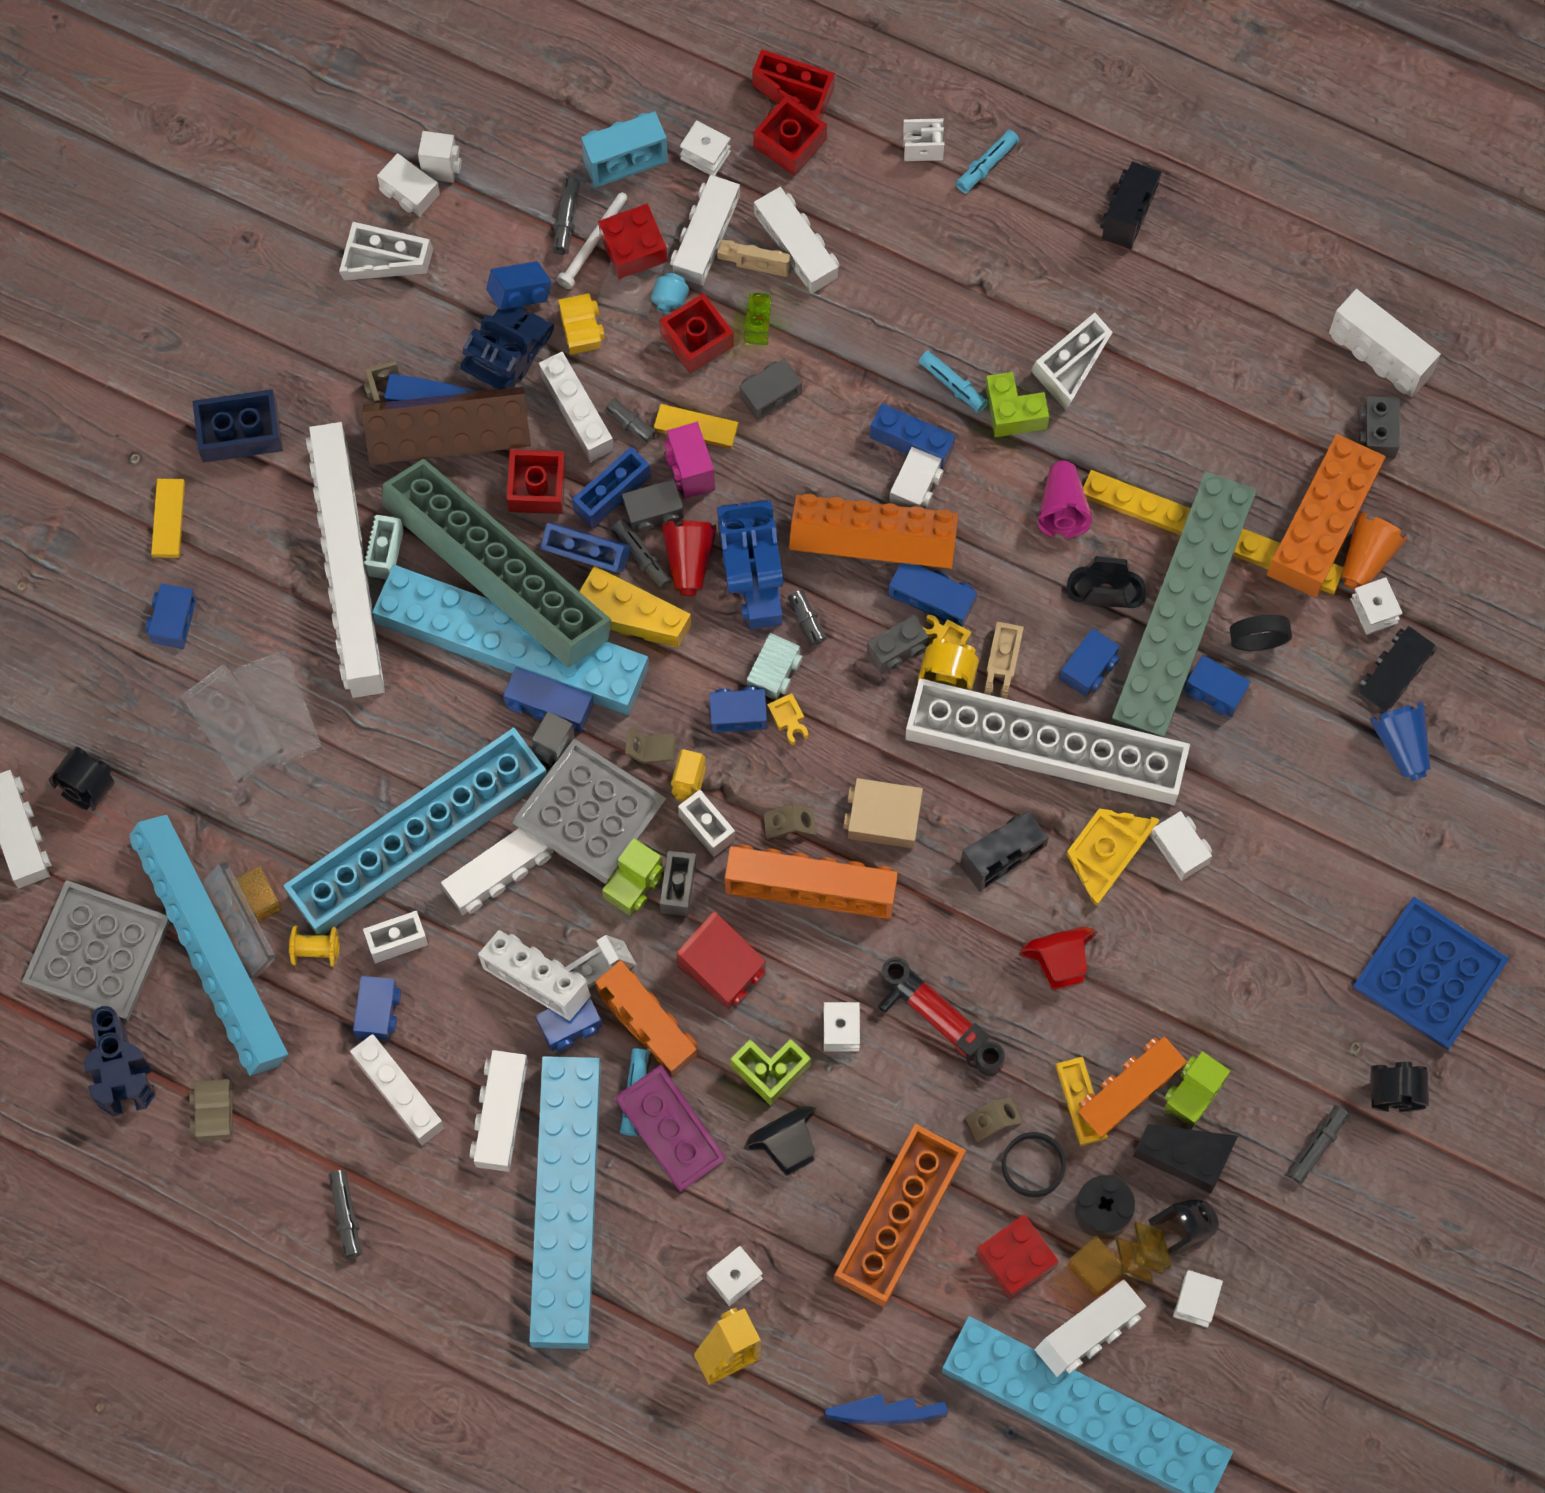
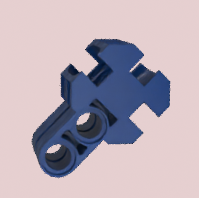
M771 499L716 506L728 593L753 590L752 575L757 577L758 589L783 587Z

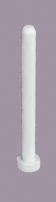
M621 192L617 195L602 219L619 213L627 201L625 193ZM599 225L593 230L566 272H561L557 276L556 281L562 287L570 290L574 286V277L601 239Z

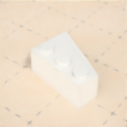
M352 222L339 273L344 281L426 274L434 248L430 239Z
M1094 313L1040 357L1030 371L1066 410L1113 332Z

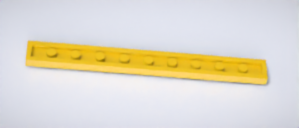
M1093 470L1090 471L1083 487L1087 500L1180 536L1191 510L1189 507ZM1243 529L1233 556L1269 569L1280 543ZM1333 564L1321 588L1322 591L1334 595L1344 567Z

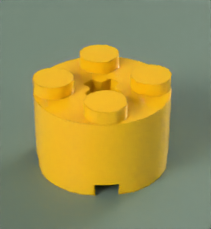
M941 638L933 639L932 644L928 645L925 649L918 682L919 678L972 691L979 664V659L975 655L976 649L966 644L960 646L951 644Z

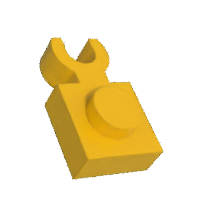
M928 615L926 621L934 627L932 629L923 627L929 638H941L959 646L966 644L971 636V631L948 619L944 626L939 624V620L933 615Z
M792 693L767 704V708L778 730L781 731L787 728V740L792 746L795 745L793 734L796 732H800L805 740L808 739L807 728L799 724V722L804 720V715Z

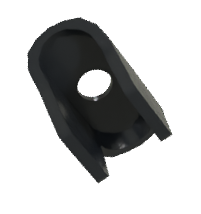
M1095 556L1087 566L1079 567L1072 571L1067 582L1069 598L1076 602L1104 607L1136 608L1141 606L1146 594L1144 580L1138 574L1130 571L1128 560ZM1101 584H1109L1113 587V589L1098 587Z
M801 1106L770 1122L748 1137L744 1149L747 1151H765L785 1176L807 1166L815 1160V1149L806 1124L817 1108Z
M1190 1199L1174 1203L1148 1220L1150 1225L1165 1223L1179 1215L1187 1229L1189 1236L1164 1251L1166 1256L1178 1255L1215 1235L1219 1227L1218 1217L1213 1207L1207 1201ZM1199 1210L1203 1213L1205 1220L1201 1217Z

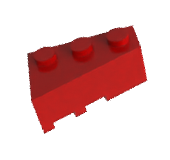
M761 49L752 70V86L777 104L785 96H788L822 120L835 88V73Z

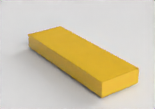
M660 404L654 425L656 432L667 434V430L698 421L705 444L732 450L738 422Z
M157 479L151 551L153 558H180L185 495L184 479Z
M1083 1056L1056 1063L1055 1068L1079 1146L1107 1139V1134L1100 1139L1078 1114V1111L1081 1109L1079 1103L1090 1093L1095 1097Z

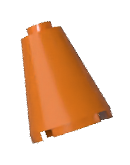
M1359 513L1356 518L1341 576L1345 581L1344 586L1353 591L1357 587L1371 583L1405 544L1408 537L1407 535L1400 536L1402 530L1375 516L1373 521L1365 519L1368 515L1367 513Z

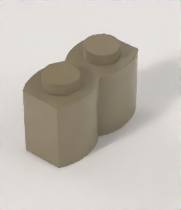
M230 1080L195 1081L194 1089H191L189 1094L191 1107L195 1106V1117H190L191 1134H195L198 1142L233 1140V1095Z

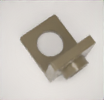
M396 361L365 369L368 383L364 384L367 398H373L374 403H380L375 382L388 379L390 374L400 375ZM391 369V371L387 373L379 374L383 370Z
M628 728L626 755L642 764L674 761L677 735L669 733L645 736L634 728ZM634 738H636L638 741L637 752L634 750L633 747Z
M792 803L764 813L767 840H773L794 832L810 836L816 835L814 811L812 808ZM801 813L807 817V828L801 822Z
M1011 1097L992 1100L965 1117L976 1142L985 1140L1005 1127L1023 1123ZM1004 1106L1011 1111L1012 1119L1006 1115Z

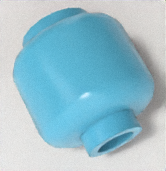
M665 273V276L657 278L651 294V300L657 305L659 312L670 314L685 304L689 287L683 277L673 273Z

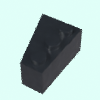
M1133 161L1128 170L1123 169L1118 183L1120 187L1118 191H1114L1109 203L1110 208L1104 214L1100 224V228L1103 229V240L1130 250L1132 249L1158 188L1161 171Z
M1410 626L1406 630L1400 628L1391 641L1394 643L1389 653L1385 650L1375 662L1378 666L1372 675L1367 673L1358 685L1362 688L1359 694L1385 713L1391 710L1415 675L1419 674L1430 655L1433 656L1437 651L1434 643Z
M1030 812L1022 816L1017 814L1005 826L992 831L986 837L963 849L960 867L978 891L981 892L1046 847L1049 837Z
M1147 1124L1133 1157L1208 1193H1212L1238 1136Z

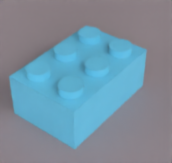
M656 112L642 113L636 116L635 119L626 122H616L609 128L600 131L593 130L581 137L583 161L594 188L668 163L667 138Z

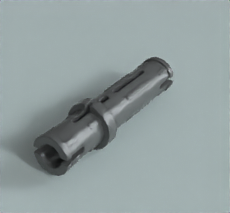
M574 177L564 178L559 214L557 221L554 223L555 238L552 251L559 255L569 253L571 235L575 231L573 220L580 181Z
M625 519L616 522L611 531L622 543L631 546L630 554L640 565V571L650 577L659 591L668 588L673 580L660 565L659 558L650 553Z
M1335 1105L1322 1125L1319 1124L1317 1126L1314 1137L1287 1173L1288 1177L1294 1182L1302 1185L1329 1144L1335 1142L1337 1139L1336 1134L1350 1117V1114L1345 1109Z
M345 1170L334 1171L328 1174L338 1220L336 1230L337 1234H340L343 1255L346 1259L359 1257L362 1255L358 1237L360 1227L359 1223L355 1221L347 1172Z

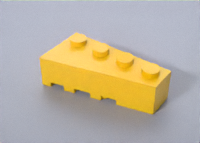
M596 566L593 567L579 591L611 619L610 630L619 632L621 635H633L644 638L646 641L679 648L691 627L690 613Z
M733 1308L721 1315L722 1320L716 1323L694 1353L709 1385L761 1360V1340L745 1308L740 1311L737 1308Z

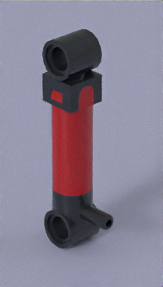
M893 957L885 961L882 967L881 980L885 988L891 992L878 1004V1008L882 1012L886 1013L901 997L947 1038L963 1058L970 1062L976 1057L975 1064L980 1073L992 1076L1000 1072L1005 1059L1004 1049L996 1042H988L990 1035L976 1023L972 1024L951 1006L910 969L906 960ZM892 969H898L903 973V976L900 979H892L888 972ZM987 1053H991L997 1057L998 1061L995 1064H987L982 1057Z

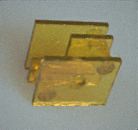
M260 866L228 882L250 926L282 910Z
M1136 1221L1134 1222L1138 1244L1118 1237L1115 1239L1124 1275L1152 1284L1153 1280L1150 1270L1163 1274L1164 1267H1171L1164 1232Z
M1097 1236L1072 1256L1067 1264L1095 1298L1120 1278L1125 1270V1267Z

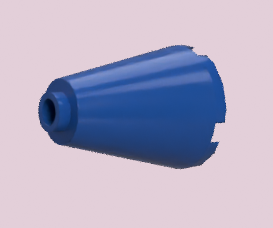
M1423 702L1417 703L1418 709L1408 705L1380 715V721H1377L1376 717L1370 718L1373 728L1404 778L1410 777L1411 781L1426 777L1425 771L1431 769L1425 706Z

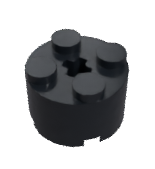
M77 746L67 753L49 777V782L54 789L58 785L63 790L62 797L86 811L89 807H91L92 811H95L115 784L114 779L110 775L112 768L101 760H98V762L94 761L85 750Z
M1406 1061L1396 1062L1395 1067L1390 1068L1386 1065L1371 1066L1372 1109L1389 1112V1108L1399 1109V1112H1413L1424 1110L1426 1106L1429 1107L1427 1067H1413L1412 1062Z
M1103 1175L1090 1179L1081 1188L1075 1203V1218L1080 1228L1085 1233L1101 1239H1110L1120 1235L1129 1225L1135 1211V1200L1131 1189L1125 1182L1114 1175ZM1101 1202L1105 1205H1110L1109 1212L1106 1209H1099Z

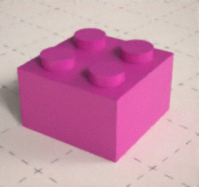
M698 421L667 430V441L663 442L666 451L664 455L668 467H672L674 475L672 479L675 481L677 490H681L683 498L687 499L714 491V468Z

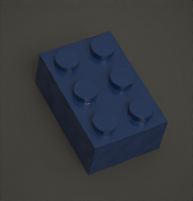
M273 389L192 401L198 451L203 463L283 451L278 407Z

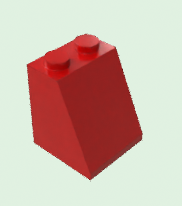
M715 911L711 913L677 951L678 968L728 1010L734 1004L736 1006L740 1005L748 994L746 990L751 984L757 985L766 975L764 971L766 969V961Z

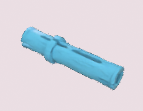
M1008 129L977 161H972L969 165L970 168L955 181L957 188L967 194L980 179L984 180L988 176V172L1019 143L1017 134Z
M928 350L921 356L918 363L953 391L955 398L958 400L962 399L976 413L984 410L989 400L977 392L969 380L964 381L949 366L936 357L932 351Z
M637 1048L632 1049L627 1088L647 1074L650 1051ZM623 1112L619 1133L627 1136H638V1132Z

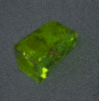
M749 293L744 328V344L768 345L771 294Z

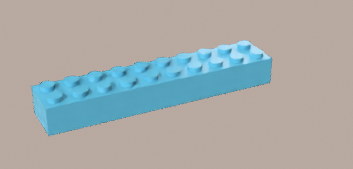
M394 564L372 611L375 624L512 674L515 667L593 694L594 704L627 716L630 715L649 669L648 656L609 642H605L568 668L490 599Z
M513 727L283 885L284 889L315 934L324 935L332 927H336L536 789L547 775L546 769Z
M542 1056L529 1340L532 1348L590 1349L601 1079L600 1058Z
M968 1316L942 1368L941 1373L1172 1493H1214L1233 1453L1232 1450L1076 1370L1071 1374L1065 1371L1056 1377L1033 1348Z

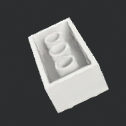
M1358 289L1336 310L1329 331L1332 339L1337 344L1346 346L1358 360L1368 363L1373 367L1377 375L1383 378L1386 377L1399 392L1407 394L1411 398L1430 379L1441 355Z

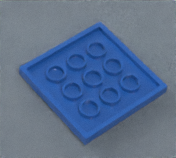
M1413 896L1352 988L1448 1051L1510 958Z

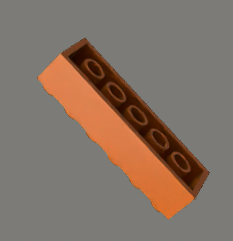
M1339 434L1335 435L1272 559L1267 576L1317 598L1376 480L1386 457L1385 455Z
M797 494L791 521L789 550L952 569L959 513H953L949 510H927L918 506L910 508L897 506L892 503L875 504L866 500L849 501L839 497L824 498L816 497L813 494Z
M739 844L737 847L730 846L725 874V894L891 919L898 872L893 871L892 868L887 866L870 868L865 867L863 863L855 861L843 864L837 863L836 859L821 857L820 860L811 859L803 853H793L791 856L781 854V851L776 849L759 851L753 850L752 846Z
M917 1124L913 1126L834 1275L836 1283L886 1308L962 1164L966 1150Z

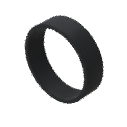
M1259 615L1237 621L1230 626L1232 647L1242 651H1259L1284 645L1292 639L1290 620L1281 615ZM1271 631V632L1263 633V634H1254V633H1259V632Z
M1028 1132L1014 1138L1007 1146L1002 1160L1003 1176L1011 1189L1020 1195L1033 1198L1042 1197L1054 1191L1061 1183L1066 1169V1158L1061 1146L1052 1137L1039 1132ZM1026 1139H1039L1050 1144L1057 1151L1061 1160V1175L1058 1180L1049 1188L1040 1191L1026 1190L1014 1183L1006 1168V1157L1014 1145Z

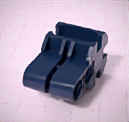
M521 306L503 310L498 309L493 316L486 315L482 319L479 331L474 329L470 333L463 347L462 354L466 357L461 362L460 369L497 389L515 388L516 379L522 380L526 376L533 358L550 339L554 330V324L534 313L529 315V310Z
M100 1006L93 1012L91 1020L97 1048L92 1049L84 1061L85 1072L89 1073L94 1081V1085L88 1086L90 1096L100 1109L113 1117L123 1114L120 1101L125 1099H134L137 1111L146 1109L156 1095L154 1085H151L146 1077V1073L151 1072L150 1064L142 1051L129 1043L126 1027L116 1011L109 1006Z

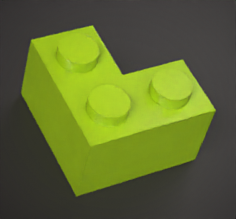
M1013 372L986 376L985 392L989 400L988 407L994 437L1047 430L1049 413L1044 392L1018 396Z
M635 838L632 839L618 858V869L602 890L604 899L629 916L635 910L640 911L648 899L646 897L647 893L651 888L656 889L664 878V875H662V857Z
M750 1039L730 1059V1067L772 1106L811 1067V1058L790 1039L770 1059Z
M1203 1051L1198 1058L1192 1055L1180 1075L1184 1078L1178 1087L1173 1084L1165 1095L1164 1099L1168 1102L1164 1110L1192 1129L1223 1087L1231 1071Z

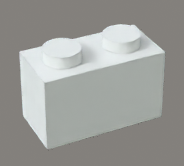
M423 131L418 152L421 171L433 180L454 183L455 174L460 173L462 159L459 158V146L455 144L454 135Z
M398 153L377 175L379 190L386 197H393L399 201L400 206L408 213L414 212L419 217L440 195L438 182Z
M911 447L890 492L889 503L901 507L911 508L918 506L927 508L933 496V493L930 492L933 484H939L944 472L941 469V458Z
M698 790L678 806L679 817L713 857L735 841V830L701 790Z
M1180 811L1152 829L1151 838L1180 880L1183 881L1210 864L1212 849L1205 839L1201 840L1195 832L1197 829L1189 816L1185 817Z
M417 911L363 929L375 963L428 945Z

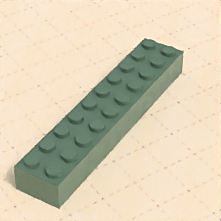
M424 458L383 483L382 506L395 518L401 519L403 525L568 668L608 641L611 619Z
M1205 471L1112 716L1111 725L1165 738L1257 489Z

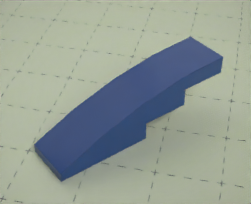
M390 374L384 398L386 402L478 391L422 378Z
M882 1394L825 1409L826 1419L864 1425L919 1423L947 1417L948 1414L945 1401L916 1409L914 1398L885 1405Z

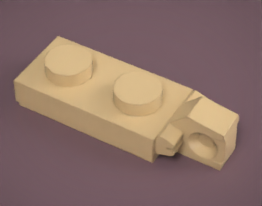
M730 240L720 241L717 259L736 262V267L783 277L789 275L790 254L780 250L761 249L755 245H742Z

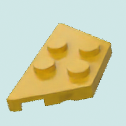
M1099 808L1069 848L1066 855L1096 906L1100 904L1151 835L1152 829L1159 824V819L1151 817V819L1135 817L1134 814L1124 812L1118 814L1112 810Z

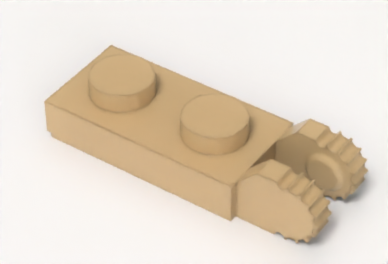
M997 621L986 671L988 677L984 694L990 695L992 693L994 677L1004 678L1000 695L1001 698L1007 699L1010 682L1013 680L1023 626Z

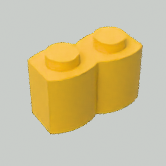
M589 293L558 299V307L569 354L601 349V340H605L602 324L597 325L595 316H599L597 301H591Z
M684 749L680 750L671 780L672 794L676 797L677 801L683 803L698 790H701L707 769L705 765L706 757L703 754Z

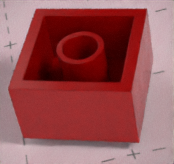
M785 96L753 132V147L793 176L799 172L827 140V124L788 96Z
M648 203L598 221L600 238L618 280L668 262L666 244Z
M702 293L659 320L660 334L689 373L694 372L734 347L733 331L705 293Z
M510 450L507 486L509 512L563 514L566 470L564 452Z
M1025 1214L978 1246L976 1251L977 1256L1009 1300L1055 1269L1059 1262Z

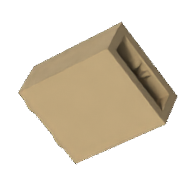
M857 778L856 786H850L848 803H852V811L845 814L843 829L848 830V839L914 849L923 788Z

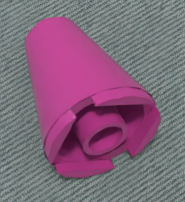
M1058 461L1049 469L1038 516V527L1043 533L1051 537H1055V533L1063 534L1064 538L1080 536L1090 529L1092 513L1076 466L1068 461Z

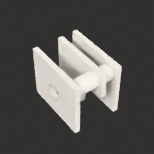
M943 118L904 120V161L943 160Z
M696 120L680 145V148L683 149L680 153V159L709 175L716 176L731 152L729 150L731 146L728 145L731 138Z
M1386 577L1354 589L1356 593L1352 594L1350 600L1366 635L1398 624L1400 620L1399 615H1402V611Z
M824 1002V1052H859V1002Z
M741 1246L737 1247L706 1273L707 1280L729 1307L763 1280L761 1277L763 1273Z
M1188 1270L1183 1279L1173 1317L1208 1328L1213 1318L1223 1281Z

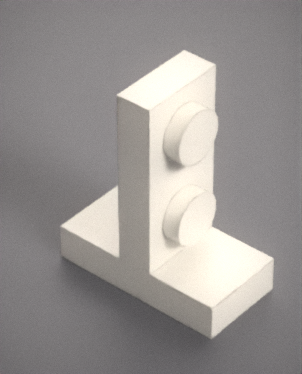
M605 935L597 940L599 945L597 948L566 966L565 969L572 974L575 972L581 974L587 980L588 988L595 985V981L620 960L628 969H631L637 964L624 941Z

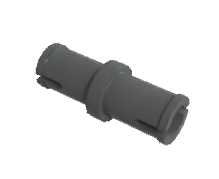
M613 398L606 406L605 412L622 424L621 427L625 431H631L644 444H648L655 436L656 430L641 420L636 411H630L617 398Z
M799 590L793 593L795 596L789 595L788 600L798 616L796 620L798 625H802L811 646H815L821 643L820 640L825 641L827 636L824 634L817 620L818 614L816 610H812L804 590Z

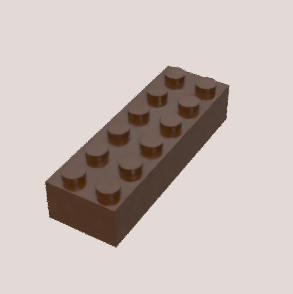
M524 387L366 404L362 408L369 465L531 446Z

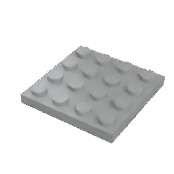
M573 739L515 816L513 824L606 884L618 868V858L633 838L638 840L667 798L576 739Z
M66 880L22 983L25 986L93 1010L100 1006L112 1007L121 1020L128 1022L170 920L165 914Z

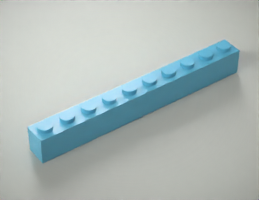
M167 814L138 822L129 835L131 846L137 851L142 861L143 870L149 875L154 885V891L161 899L166 909V915L178 933L180 943L185 946L190 956L191 965L197 970L202 980L203 989L209 994L214 1004L215 1013L222 1020L227 1030L228 1039L234 1044L239 1054L240 1063L246 1068L249 1076L279 1067L287 1057L288 1052Z

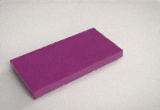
M659 1065L614 1097L679 1192L727 1159L662 1065Z

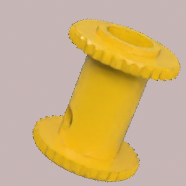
M298 926L292 928L289 938V956L292 965H297L298 957L329 958L331 967L336 965L340 949V939L336 927H332L331 935H300Z

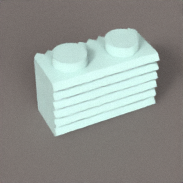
M376 515L374 516V526H372L364 565L369 577L387 580L393 564L396 565L404 530L401 519Z
M770 633L747 678V687L764 689L765 696L774 700L778 699L780 693L785 695L791 683V679L788 677L792 670H798L803 658L800 655V646Z

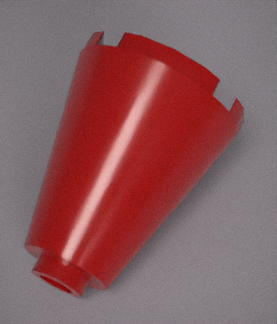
M674 521L663 523L662 533L674 589L680 591L681 596H696V591H701L703 588L716 534V525L702 521H682V524L674 527Z

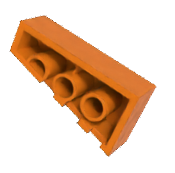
M621 960L595 981L598 998L647 1051H650V1055L659 1065L663 1066L671 1078L697 1057L696 1041L687 1032L685 1034L682 1033L677 1027L679 1025L677 1020L669 1012L665 1013L660 1007L657 998L643 987L638 977Z
M1165 1036L1160 1040L1154 1037L1143 1047L1146 1052L1137 1059L1135 1056H1132L1121 1066L1124 1071L1118 1077L1112 1074L1100 1085L1103 1088L1102 1091L1095 1097L1090 1093L1079 1103L1081 1107L1078 1111L1079 1116L1100 1139L1122 1122L1133 1109L1142 1105L1152 1095L1151 1093L1162 1088L1173 1077L1174 1073H1179L1183 1070L1187 1061Z

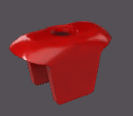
M1078 927L1028 941L1021 948L1019 955L1027 959L1036 960L1039 963L1052 990L1077 985L1084 982V974L1087 972L1084 946L1098 932L1093 928Z

